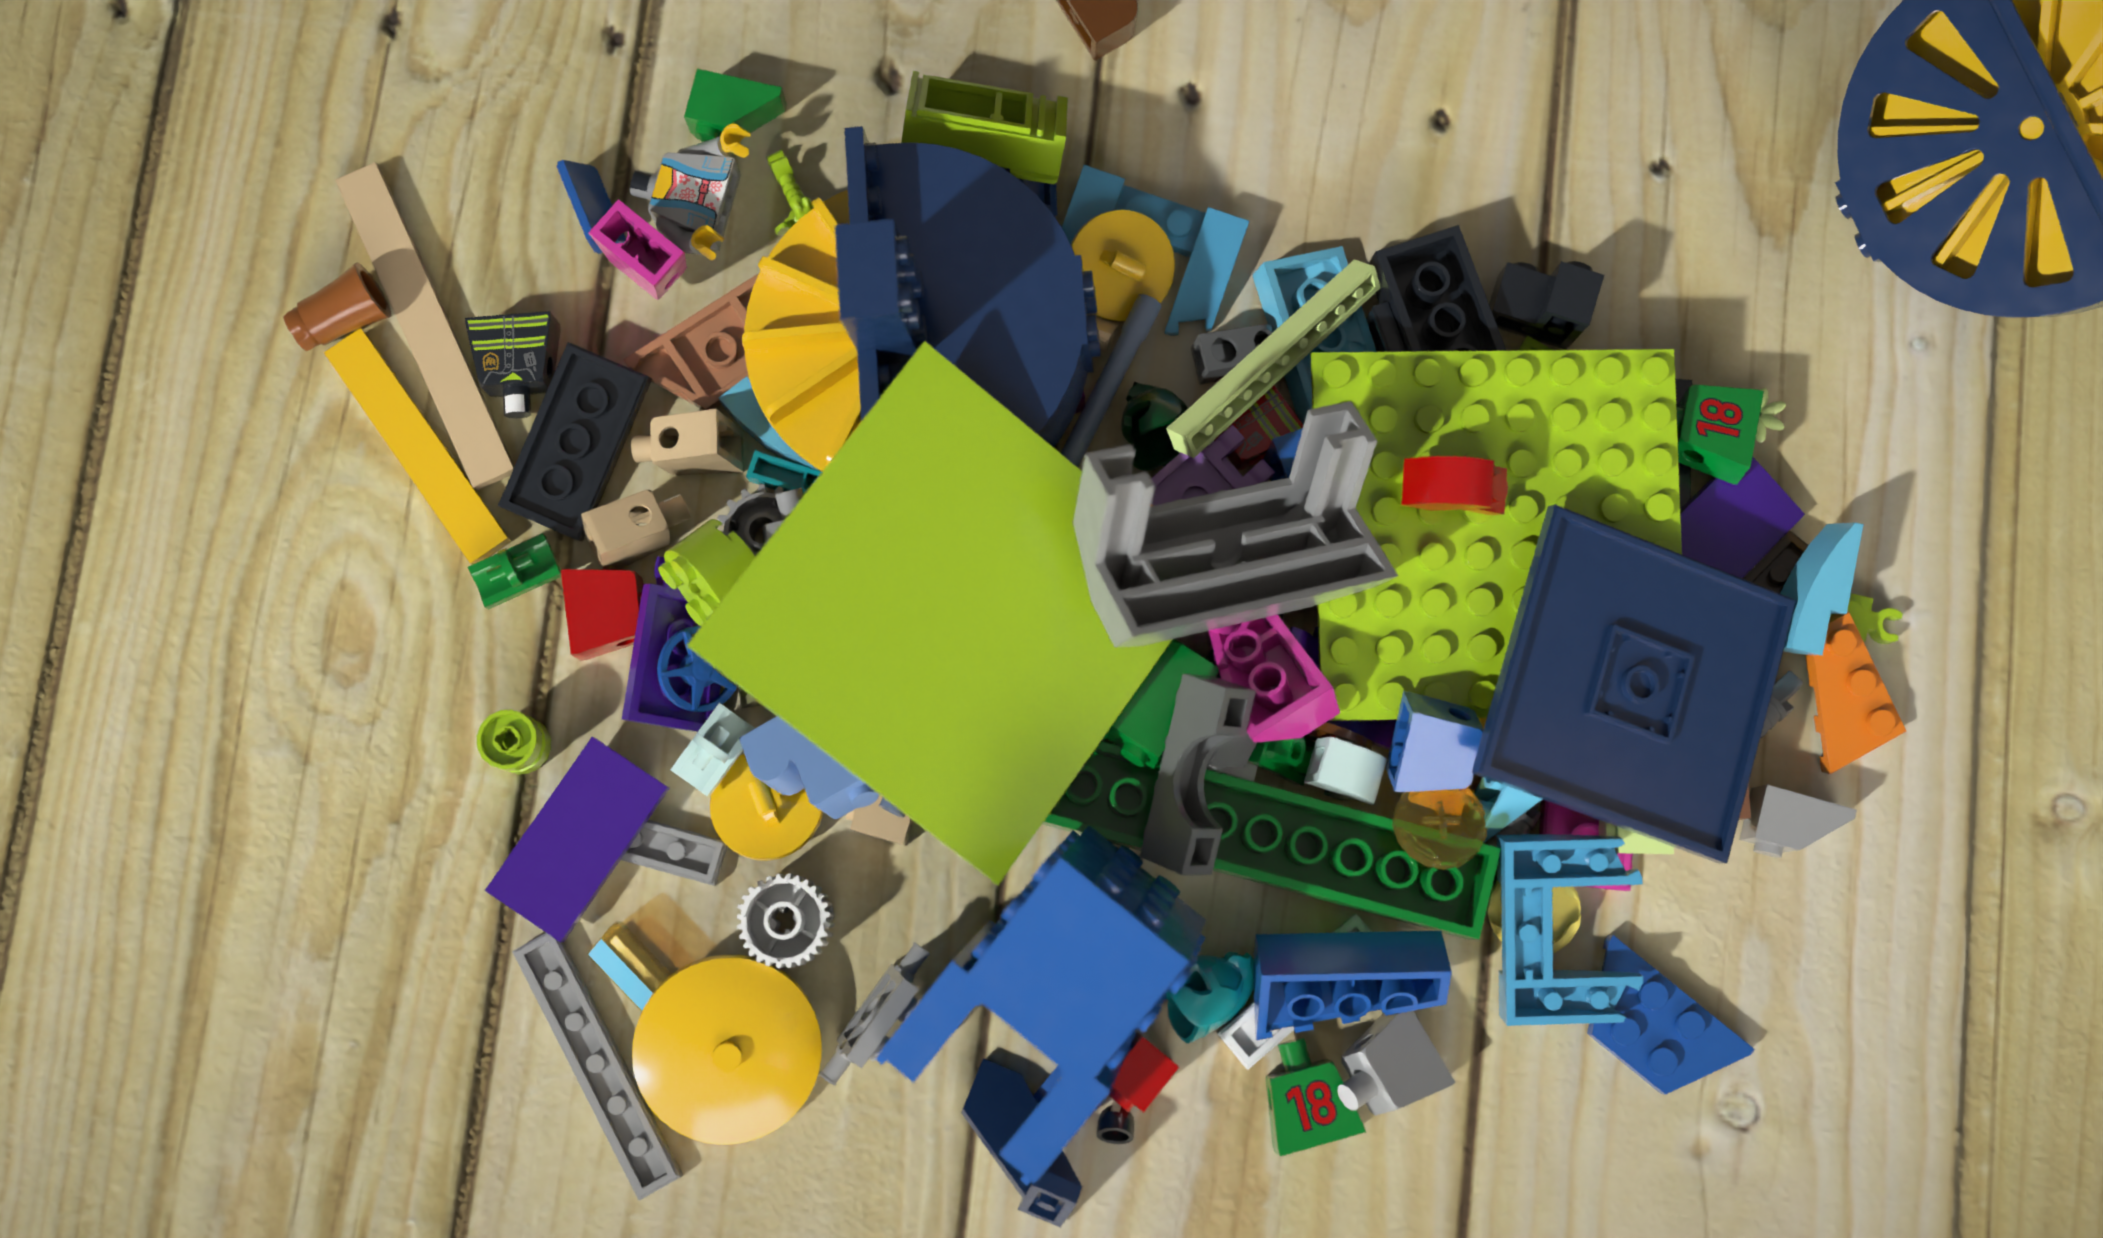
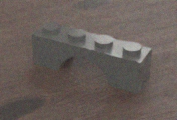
M1182 674L1180 687L1176 694V704L1170 730L1165 741L1162 764L1154 787V797L1149 819L1144 830V840L1140 853L1141 858L1180 875L1212 874L1223 828L1212 817L1204 796L1205 771L1212 755L1222 744L1235 738L1245 737L1256 690L1215 676Z

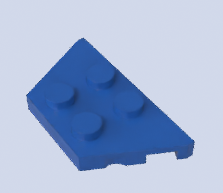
M1614 935L1606 937L1603 944V949H1606L1602 971L1640 973L1643 976V984L1640 990L1625 986L1615 1007V1010L1626 1016L1624 1022L1589 1023L1587 1034L1655 1090L1666 1095L1748 1057L1754 1052L1755 1049L1617 937Z

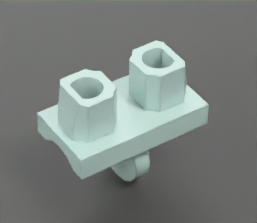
M719 703L670 770L704 795L710 797L743 752L739 738L755 728Z

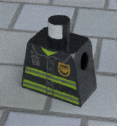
M550 311L465 318L480 387L491 397H503L505 417L515 419L530 417V394L546 393L556 370L560 323Z

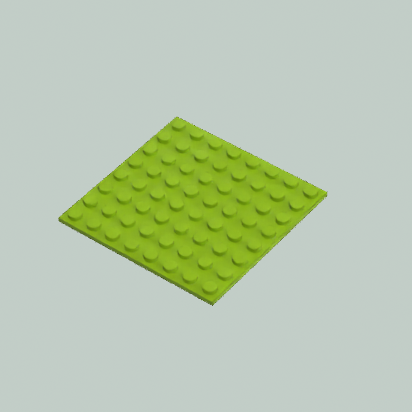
M924 341L686 646L988 879L999 885L1173 639L1144 646L1114 647L1091 602L1073 523L1082 471Z
M1674 349L1311 353L1312 409L1351 401L1377 440L1358 498L1356 510L1398 574V577L1376 587L1317 605L1319 670L1332 685L1340 710V714L1329 721L1397 720L1403 691L1469 707L1475 711L1478 718H1487L1547 507L1556 504L1682 554ZM1460 456L1494 460V466L1507 468L1508 494L1505 500V515H1485L1461 509L1428 511L1401 505L1404 458Z

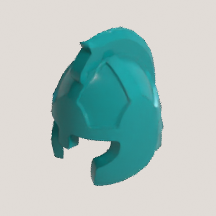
M1228 952L1224 958L1211 955H1197L1196 958L1198 960L1192 967L1193 972L1175 994L1168 990L1165 994L1168 1000V1019L1173 1030L1182 1041L1189 1044L1204 1038L1210 1032L1230 1021L1244 1007L1254 988V961L1249 953L1246 952L1244 955L1236 952Z

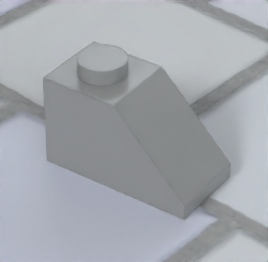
M1771 785L1753 787L1749 796L1751 818L1744 819L1739 840L1755 844L1753 851L1756 853L1781 858L1783 852L1800 851L1855 819L1857 810Z

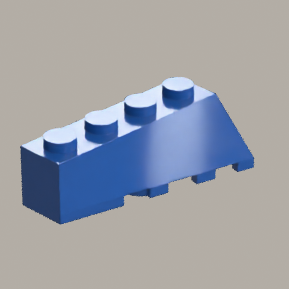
M1442 931L1256 934L1253 960L1256 1040L1272 1038V1030L1294 1026L1295 1033L1314 1030L1313 1022L1341 1017L1342 1024L1360 1021V1017L1376 1010H1381L1388 1016L1446 1005L1452 971Z

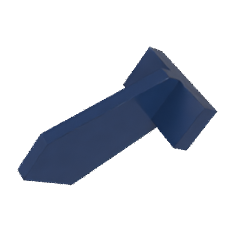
M983 1058L961 1113L1021 1195L1022 1199L1017 1210L1061 1228L1076 1206L1083 1186L1080 1185L1081 1183L1063 1150L1034 1184L1031 1181L1028 1185L1020 1180L1023 1174L999 1155L1038 1104L1022 1074Z

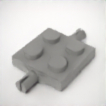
M913 943L914 945L899 965L896 964L894 966L891 964L837 1038L839 1045L835 1049V1054L822 1072L819 1073L821 1077L835 1086L837 1084V1081L851 1062L862 1068L868 1059L875 1061L879 1055L878 1053L889 1041V1037L886 1034L896 1020L903 1022L914 1009L918 1001L914 995L919 989L912 981L915 979L914 975L928 955H930L927 950L917 943Z

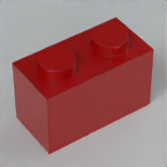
M1136 1032L1137 1034L1108 1096L1127 1112H1130L1135 1105L1144 1113L1179 1069V1066L1141 1034Z

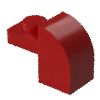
M1460 456L1404 458L1401 505L1428 511L1461 509L1485 515H1505V500L1508 494L1507 468L1494 466V460Z

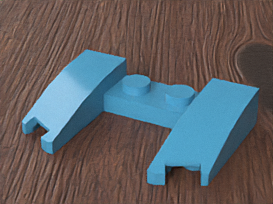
M1084 165L1062 225L1070 245L1080 228L1090 219L1101 213L1113 210H1131L1151 218L1167 235L1173 252L1190 257L1164 334L1169 336L1178 335V323L1205 320L1206 332L1211 331L1249 221L1210 207L1207 208L1205 213L1126 186L1124 185L1125 178Z
M1556 834L1497 835V848H1501L1497 863V880L1501 884L1502 970H1498L1499 1016L1507 1026L1624 1022L1626 1016L1615 1010V1007L1625 986L1640 990L1643 984V976L1640 973L1553 970L1552 887L1643 884V877L1639 870L1633 868L1626 871L1614 849L1625 844L1621 837Z

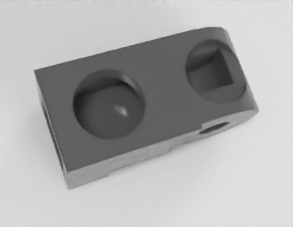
M1264 324L1199 334L1191 346L1199 385L1216 382L1218 378L1224 377L1274 332L1273 326Z

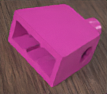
M619 199L589 232V235L609 261L657 300L662 298L687 268L685 253ZM628 231V236L624 243H615L622 233Z

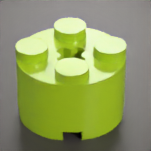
M710 519L666 551L664 554L665 563L658 567L663 580L671 588H678L688 601L685 605L690 617L700 626H702L755 558L746 543L734 531L726 536L717 528L723 523L716 519Z

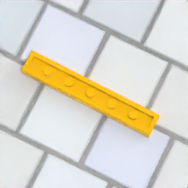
M359 328L323 352L469 563L473 565L510 543L511 539L478 492L472 487L467 476L366 332Z

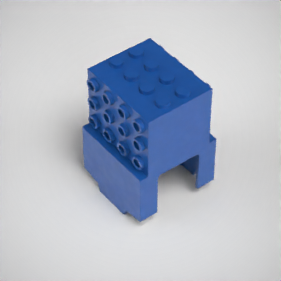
M1090 825L1081 835L1072 830L1032 876L1031 882L1026 885L1022 892L1001 915L1002 918L996 924L989 920L962 949L878 1053L879 1055L876 1058L882 1065L888 1061L914 1083L975 1006L984 1004L1057 1065L1056 1068L1033 1095L1039 1105L999 1153V1155L1023 1174L1020 1180L1026 1185L1031 1181L1034 1184L1109 1094L1137 1034L1135 1031L1139 1029L1144 1032L1162 1010L1160 1006L1167 998L1165 994L1168 990L1175 994L1193 972L1192 967L1198 960L1196 956L1202 949L1200 946L1206 939L1201 934L1206 919L1178 897L1181 892L1171 881L1161 875H1158L1155 879L1141 867L1143 861L1135 852L1124 845H1121L1118 849Z

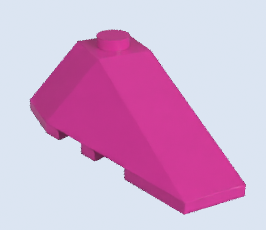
M1278 615L1209 630L1221 679L1256 690L1246 730L1254 743L1302 738L1340 714L1332 685Z

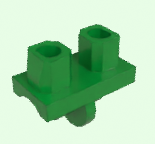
M543 533L509 549L500 550L497 554L468 566V570L479 590L483 605L488 610L561 577V569L548 539Z
M1305 736L1296 739L1257 742L1248 761L1293 784L1304 786V780L1316 742Z

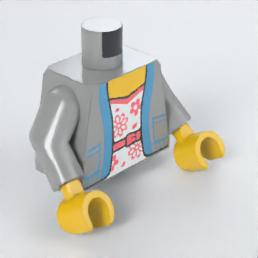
M737 124L727 125L719 137L682 148L677 153H665L662 157L658 174L637 169L633 173L630 184L631 195L650 200L648 211L656 224L657 231L684 253L702 254L707 259L714 260L717 255L710 248L720 250L721 243L724 241L723 236L741 176L737 162L731 156L736 154L741 158H745L749 154V148L740 144L743 138L750 137L751 133Z

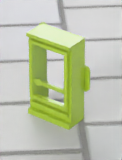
M913 71L901 143L936 144L959 149L982 157L1000 167L1009 168L1010 174L1018 179L1055 184L1058 182L1066 141L1068 97L1057 96L1056 101L1046 100L1045 95H1040V99L1033 98L1034 93L925 74H923V78H919V71Z

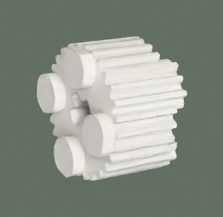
M776 874V878L772 876L766 877V882L758 881V887L756 888L749 887V896L743 895L742 899L745 902L744 904H738L737 907L741 910V914L737 915V918L741 920V924L737 925V929H741L743 932L739 935V938L746 940L743 946L744 948H750L748 953L750 956H757L756 961H765L766 966L774 965L777 968H785L787 966V968H791L797 965H804L808 961L814 960V955L823 952L821 946H827L829 943L826 941V938L833 935L829 928L835 925V923H832L835 915L832 903L826 900L828 895L820 894L822 890L820 886L814 885L813 881L802 876ZM790 908L794 912L793 920L796 922V926L793 930L786 929L783 934L778 930L781 922L776 919L779 911L787 913Z

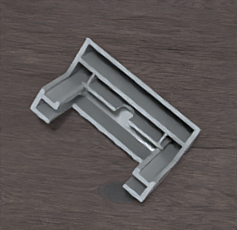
M1351 401L1308 410L1289 478L1261 482L1256 485L1228 491H1218L1213 494L1184 500L1179 499L1156 506H1151L1155 486L1147 472L1131 475L1135 455L1132 445L1103 449L1085 454L1073 523L1091 602L1114 647L1144 646L1300 610L1376 587L1398 577L1397 572L1356 510L1358 498L1377 440Z

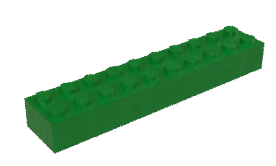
M1100 741L1042 824L1069 832L1074 830L1080 835L1090 825L1111 843L1141 851L1144 830L1148 823L1154 797V787L1159 776L1162 759L1154 770L1146 764L1140 767L1127 760L1121 754L1119 746ZM1206 769L1204 776L1206 804L1212 817L1223 828L1213 871L1430 930H1441L1442 933L1467 940H1480L1501 848Z

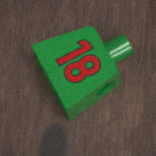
M1697 384L1689 386L1679 401L1678 407H1676L1678 462L1737 485L1751 467L1764 391Z
M1304 1037L1278 1044L1285 1070L1265 1076L1274 1152L1281 1157L1366 1133L1357 1110L1348 1109L1338 1095V1087L1344 1082L1334 1062L1329 1059L1311 1062Z

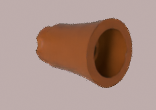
M356 262L337 279L298 302L297 307L287 312L283 318L288 330L299 346L305 351H309L320 344L327 345L339 337L368 324L390 318L392 314L389 304L374 278L364 266Z

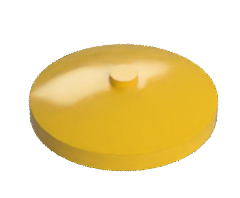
M725 954L702 958L687 964L667 977L646 1002L640 1014L633 1039L632 1059L635 1078L641 1094L652 1111L665 1124L678 1133L691 1139L711 1144H738L766 1136L784 1125L798 1112L809 1097L817 1080L822 1057L821 1030L818 1018L811 1001L803 989L792 977L774 965L766 966L765 961L757 962V958L744 955Z

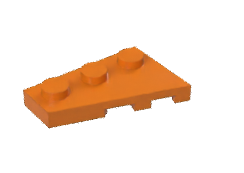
M1850 612L1831 616L1823 655H1805L1809 686L1814 688L1818 715H1814L1815 729L1817 733L1821 734L1823 756H1819L1821 772L1832 774L1906 732Z

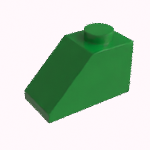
M697 68L684 118L690 133L694 134V137L698 140L705 142L721 136L724 128L730 124H737L751 133L784 114L787 103L782 87Z

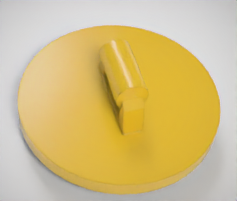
M1131 210L1108 211L1090 219L1075 235L1071 243L1072 250L1075 255H1081L1084 271L1092 270L1097 316L1108 320L1125 321L1139 294L1151 296L1159 303L1166 297L1174 277V253L1167 235L1151 218Z
M745 754L737 758L710 798L711 820L720 839L737 854L759 861L781 859L801 849L815 834L823 815V811L810 803L805 788L793 795H782L754 777L750 771Z

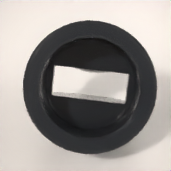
M1112 1105L1106 1107L1101 1112L1097 1122V1138L1111 1144L1131 1142L1134 1139L1135 1127L1133 1115L1122 1107L1120 1112L1113 1111Z

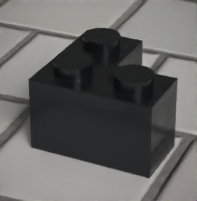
M1561 261L1551 275L1539 272L1536 266L1529 263L1516 262L1513 264L1507 262L1497 277L1489 306L1498 329L1523 337L1529 336L1538 342L1567 350L1590 325L1605 275L1594 272L1591 266L1578 261L1567 263Z

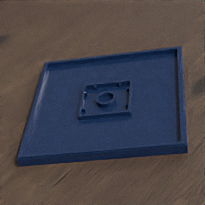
M1556 504L1547 507L1471 773L1710 861L1727 864L1796 600Z

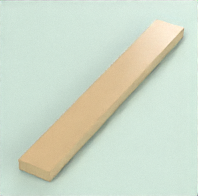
M374 162L335 179L472 487L478 491L511 476L515 465L380 167Z

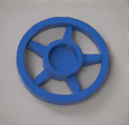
M701 626L688 627L671 636L660 652L657 665L658 680L666 697L676 706L695 712L713 710L719 703L723 705L737 689V685L734 682L726 679L716 668L686 646L692 639L691 635L695 634ZM683 639L687 654L681 660L679 668L667 670L672 650ZM681 676L686 684L692 686L690 703L684 701L675 693L668 677ZM713 682L725 687L716 699L699 705L704 687L711 685Z

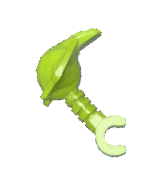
M782 150L766 157L792 209L788 218L775 228L777 236L784 235L801 217L814 208L810 198L804 197L799 184L796 183L792 168Z

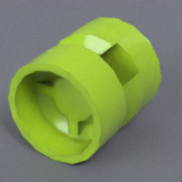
M511 709L499 710L489 715L480 725L477 733V749L482 759L490 766L515 774H529L539 769L548 760L551 751V736L547 728L537 719Z

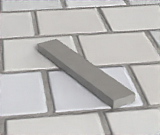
M544 933L513 950L512 952L638 1200L640 1201L681 1178L683 1174L565 943L559 942L549 934Z

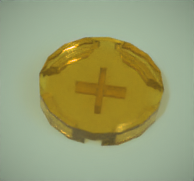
M1468 788L1404 792L1393 811L1392 826L1398 843L1411 858L1428 867L1449 869L1462 866L1477 854L1487 837V826L1485 828L1486 822L1484 820L1485 811L1482 803Z

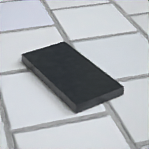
M568 342L498 506L583 542L585 530L581 514L598 507L653 378Z

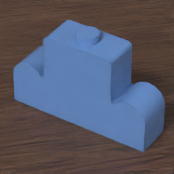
M778 716L739 738L750 771L754 777L782 795H793L805 788L810 803L833 819H839L856 808L869 806L879 797L877 792Z

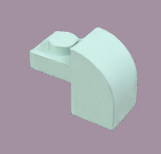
M1334 737L1317 738L1304 783L1325 789L1324 795L1338 800H1358L1374 805L1387 759L1376 752Z

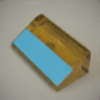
M616 921L587 953L641 1012L652 993L672 974L622 921Z

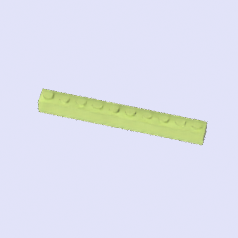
M1354 259L1166 429L1174 449L1195 458L1381 288L1375 266Z

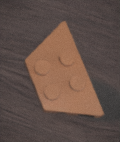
M759 273L623 359L628 368L653 378L651 382L702 410L716 409L722 405L718 397L746 376L749 378L745 351L742 345V334L744 333L747 306Z

